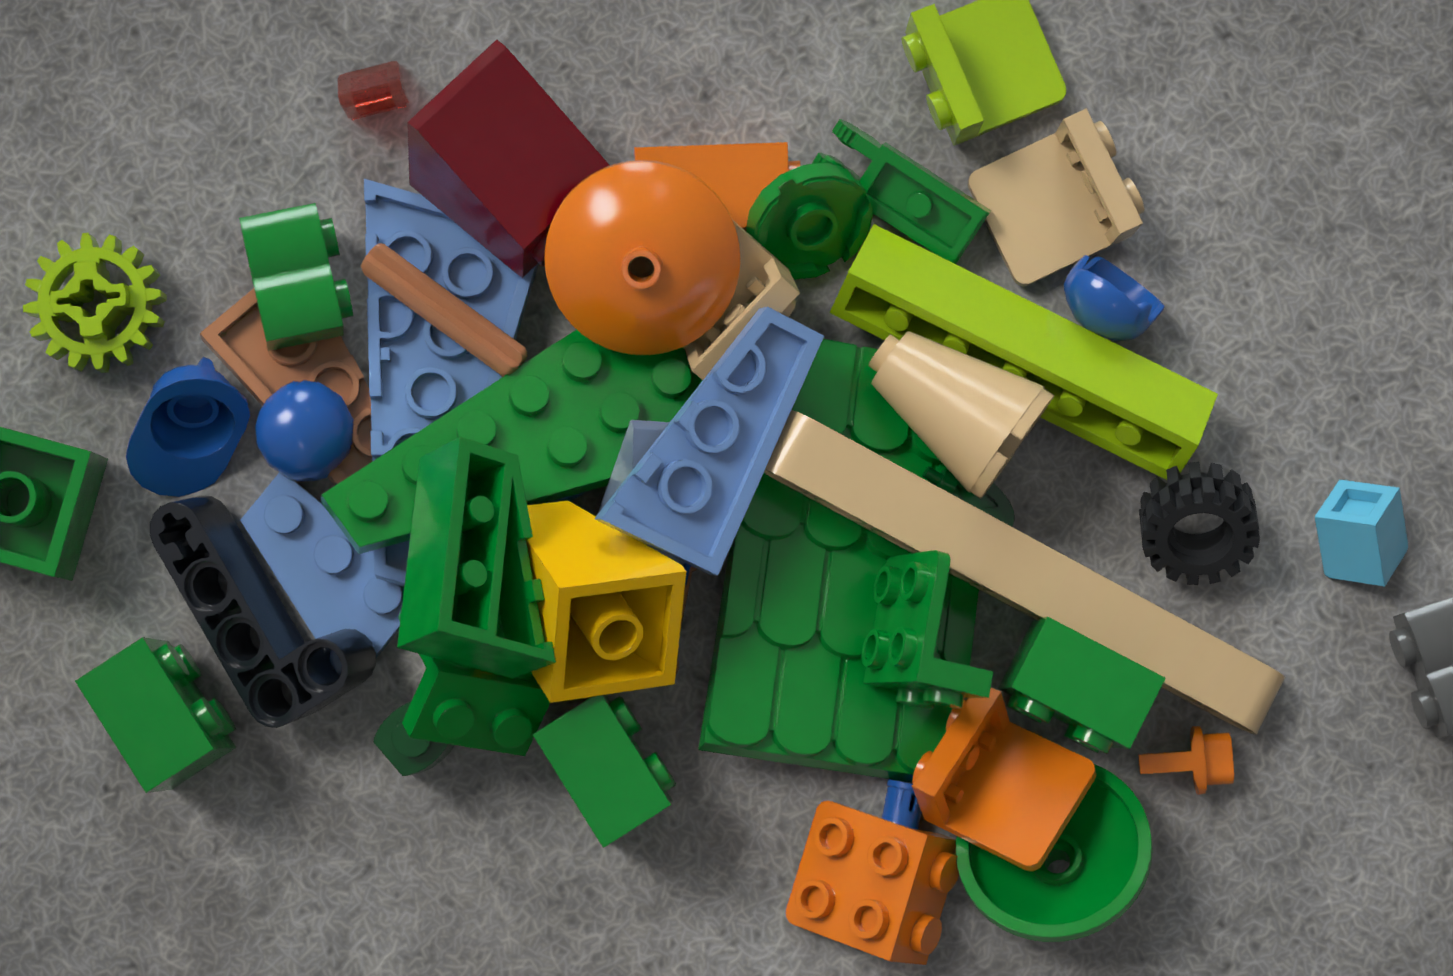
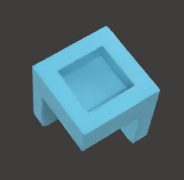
M1339 479L1315 515L1324 574L1333 579L1385 587L1408 550L1400 488Z

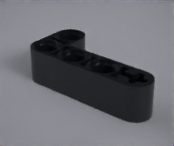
M201 495L167 503L160 506L154 512L150 521V538L153 546L245 706L258 723L266 727L278 728L314 714L364 683L372 675L376 666V652L367 636L356 629H342L306 643L304 642L232 515L220 500L212 496ZM209 552V557H205V553ZM219 571L226 578L227 594L224 593L219 585ZM251 626L258 633L260 639L259 649L254 646L250 638ZM331 650L340 658L342 664L341 675L332 667L330 662ZM282 682L291 691L292 705L283 696Z

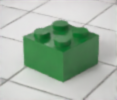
M0 427V562L73 581L108 458L92 451Z
M1047 616L1031 622L998 689L1011 695L1006 706L1015 712L1040 724L1042 721L1049 724L1053 717L1068 725L1063 735L1064 737L1095 753L1100 751L1108 754L1110 748H1131L1166 678Z
M142 637L75 680L145 793L174 789L235 749L236 746L228 734L235 731L236 727L226 709L216 698L210 701L204 698L194 680L201 676V672L190 653L182 644L173 647L166 640Z
M607 695L589 698L532 734L603 848L669 807L673 800L667 791L676 786L674 778L658 753L654 752L645 757L632 737L641 731L642 728L624 699L619 696L610 701Z

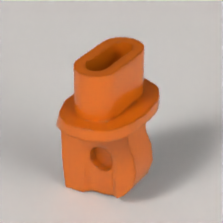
M1192 726L1190 731L1191 751L1138 754L1140 774L1192 771L1197 795L1206 794L1207 785L1234 783L1232 740L1229 732L1203 734L1200 726Z

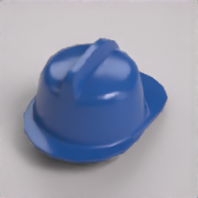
M202 357L198 365L179 366L165 372L153 385L150 398L129 438L126 460L130 474L141 487L158 495L185 496L201 491L215 483L226 469L247 428L250 418L247 399L220 372L215 370L213 362L209 358Z

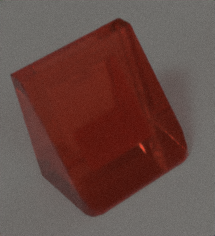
M397 61L344 73L338 77L339 102L347 117L352 120L406 107V103H409L401 69Z

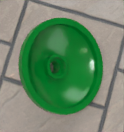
M1094 764L1096 770L1094 782L1045 862L1035 871L1024 870L957 836L956 855L958 857L956 861L959 875L967 895L982 915L1002 930L1024 939L1041 942H1064L1083 938L1101 931L1119 919L1133 905L1149 876L1153 853L1149 822L1140 801L1133 791L1116 775ZM1056 860H1064L1069 863V867L1061 873H1052L1047 870L1049 865Z

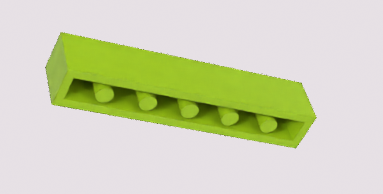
M873 224L849 269L830 310V314L883 340L890 334L900 340L910 331L1045 386L1044 388L1055 396L1040 418L1166 480V470L1177 466L1181 473L1199 446L1218 396L1217 393Z

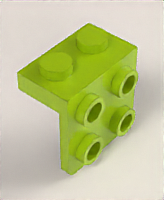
M977 0L940 16L935 4L910 13L905 31L906 35L901 37L903 49L915 73L922 71L931 92L926 95L931 116L939 130L947 129L953 146L1056 105L1065 97L1067 91L1065 82L1029 0Z

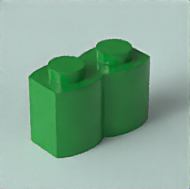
M316 203L239 218L268 351L344 336L342 319L352 317L353 309L346 279L334 281L329 264V257L340 255L332 218L320 220Z

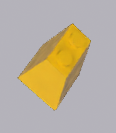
M568 500L527 505L533 534L532 538L526 540L533 579H541L544 600L537 603L544 642H552L556 663L532 671V674L549 702L553 703L674 685L686 581V570L684 567L648 545L595 520V515Z

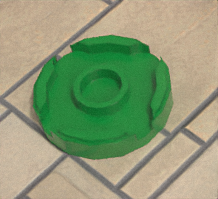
M829 163L806 164L779 175L760 192L749 210L746 232L789 269L794 280L816 278L830 272L827 265L836 262L841 257L846 262L858 252L870 232L873 210L863 185L848 169Z

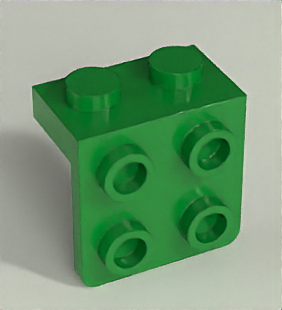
M932 550L890 556L885 565L878 571L874 582L873 597L878 604L873 629L867 634L862 647V663L866 667L863 683L897 691L896 702L927 709H934L935 705L962 708L964 698H989L993 671L934 658L951 562L950 555L945 552Z
M401 610L398 615L399 621L401 619ZM419 654L426 666V670L402 721V725L410 738L526 756L534 738L532 734L537 732L550 704L532 672L512 679Z

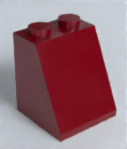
M497 39L407 122L409 185L521 278L538 263L541 266H545V245L548 231L554 215L564 198L582 180L610 166L509 49Z

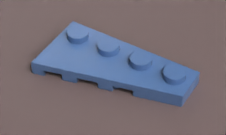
M768 306L759 308L594 519L709 575L718 576L824 335Z

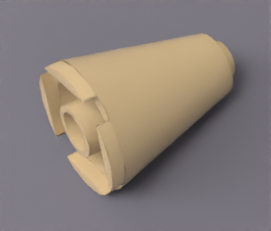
M910 331L900 340L890 334L868 365L877 372L871 383L874 388L963 487L980 499L1003 471L1024 438L1028 436L1055 396L1044 388L1045 386Z

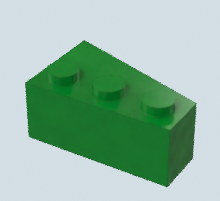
M458 437L419 459L397 648L512 679L556 663L552 642H544L537 603L544 600L541 579H533L526 540L532 538L533 534L517 454Z

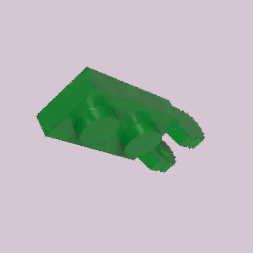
M839 119L832 133L844 145L857 150L871 159L870 165L860 178L853 170L831 155L818 153L812 164L829 163L848 169L863 185L874 215L936 255L957 264L991 210L885 142L881 145L875 138L858 127Z

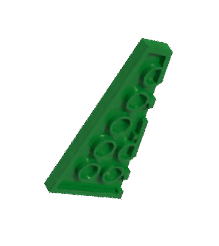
M576 329L519 366L511 375H505L321 494V503L358 554L409 541L419 459L458 437L517 454L527 504H542L601 488L609 483L630 420L670 422L703 380L691 370L683 347L655 355H631L616 352L596 344Z

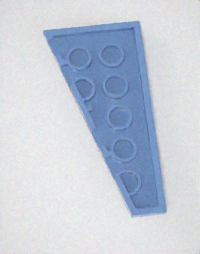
M364 179L366 255L378 243L385 244L516 340L539 263L521 278L421 194ZM367 277L369 393L371 399L372 430L370 433L372 461H374L502 378V376ZM410 540L374 550V575L377 579L401 586L405 585Z

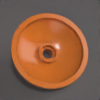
M648 160L626 161L613 164L591 174L575 186L564 198L554 215L548 231L545 245V271L550 291L558 308L581 334L596 344L616 352L631 355H655L670 352L692 343L711 329L721 318L734 295L738 283L740 245L737 230L728 209L720 197L701 179L680 167L668 163ZM639 256L650 259L654 265L653 272L647 277L633 275L629 269V263L632 259Z

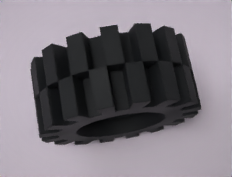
M1199 462L1188 463L1189 473L1181 475L1178 467L1174 466L1166 470L1167 483L1157 476L1150 482L1151 493L1143 492L1140 499L1141 509H1139V518L1145 557L1150 556L1151 566L1157 572L1165 567L1166 578L1177 582L1181 573H1185L1187 585H1198L1199 575H1208L1210 584L1221 582L1220 571L1223 569L1233 577L1241 572L1239 560L1249 564L1254 558L1253 547H1259L1260 529L1252 489L1247 482L1241 484L1240 475L1232 469L1223 477L1222 465L1210 463L1208 473H1204L1200 470ZM1199 513L1216 515L1224 520L1214 530L1201 534L1184 533L1174 527L1181 519Z

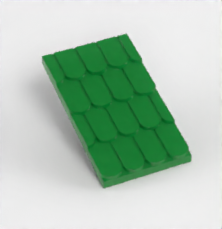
M823 339L792 410L814 419L923 478L922 475L928 466L939 473L947 469L871 384L877 372L868 365L878 349L865 346L857 347L854 344ZM763 473L728 553L698 750L912 783L914 770L921 757L928 751L934 752L945 735L946 723L953 708L935 705L934 709H927L896 702L897 691L863 683L866 667L862 663L863 643L869 631L873 629L878 604L873 597V587L877 573L890 556L911 554V552ZM950 573L948 574L934 658L970 666L979 589Z

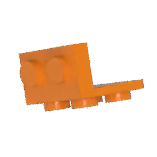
M991 687L989 698H968L963 700L962 708L952 709L946 723V733L934 752H926L919 760L914 770L912 788L924 820L1024 870L1035 871L1043 865L1096 778V770L1090 759L1010 722L1001 691Z
M823 801L816 808L787 904L786 918L795 926L887 961L926 965L929 954L935 950L941 937L942 923L940 917L947 894L954 887L959 877L956 861L958 857L956 855V839L943 834L912 829L837 802Z

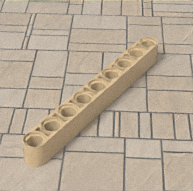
M791 410L764 470L766 475L911 553L932 550L948 553L951 559L949 569L951 575L1035 620L1047 616L1165 677L1166 679L1162 685L1163 689L1241 730L1254 735L1258 733L1285 679L1283 674L806 415Z

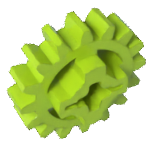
M82 233L80 249L74 250L64 240L57 242L58 252L61 257L56 262L42 256L37 260L40 267L46 272L43 279H26L25 286L36 292L38 299L23 305V312L41 320L29 331L31 336L39 341L52 338L45 353L59 360L69 352L68 366L81 372L87 365L89 358H91L95 370L101 373L109 372L110 357L113 356L123 364L130 366L133 364V357L130 351L133 345L137 344L148 350L153 346L151 340L144 334L147 327H163L165 323L162 318L152 312V307L166 302L167 295L159 289L149 287L150 284L160 277V273L152 265L138 268L145 254L134 245L121 255L122 241L110 234L105 239L102 248L99 247L96 238L90 233ZM106 263L121 268L128 275L132 285L126 286L124 283L112 284L109 271L106 269ZM74 271V276L62 290H59L64 280ZM97 290L108 299L107 303L97 305L96 315L94 316L81 307H83V303L93 301L94 291ZM132 315L126 328L115 336L117 327L126 316ZM58 321H76L79 324L80 335L84 337L85 344L74 341L67 336Z

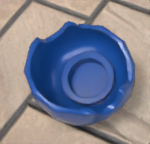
M1084 255L1071 269L1064 283L1066 301L1075 320L1082 327L1114 342L1136 339L1162 313L1165 307L1164 304L1140 283L1105 258L1096 256L1088 262L1090 257Z
M293 381L279 388L265 401L260 409L255 425L257 446L269 467L291 481H319L326 478L349 455L353 442L354 419L342 396L320 382Z

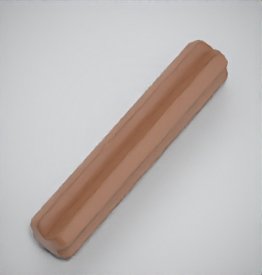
M378 243L365 256L361 264L365 276L502 377L511 375L519 366L525 363L528 355L523 345L385 244Z

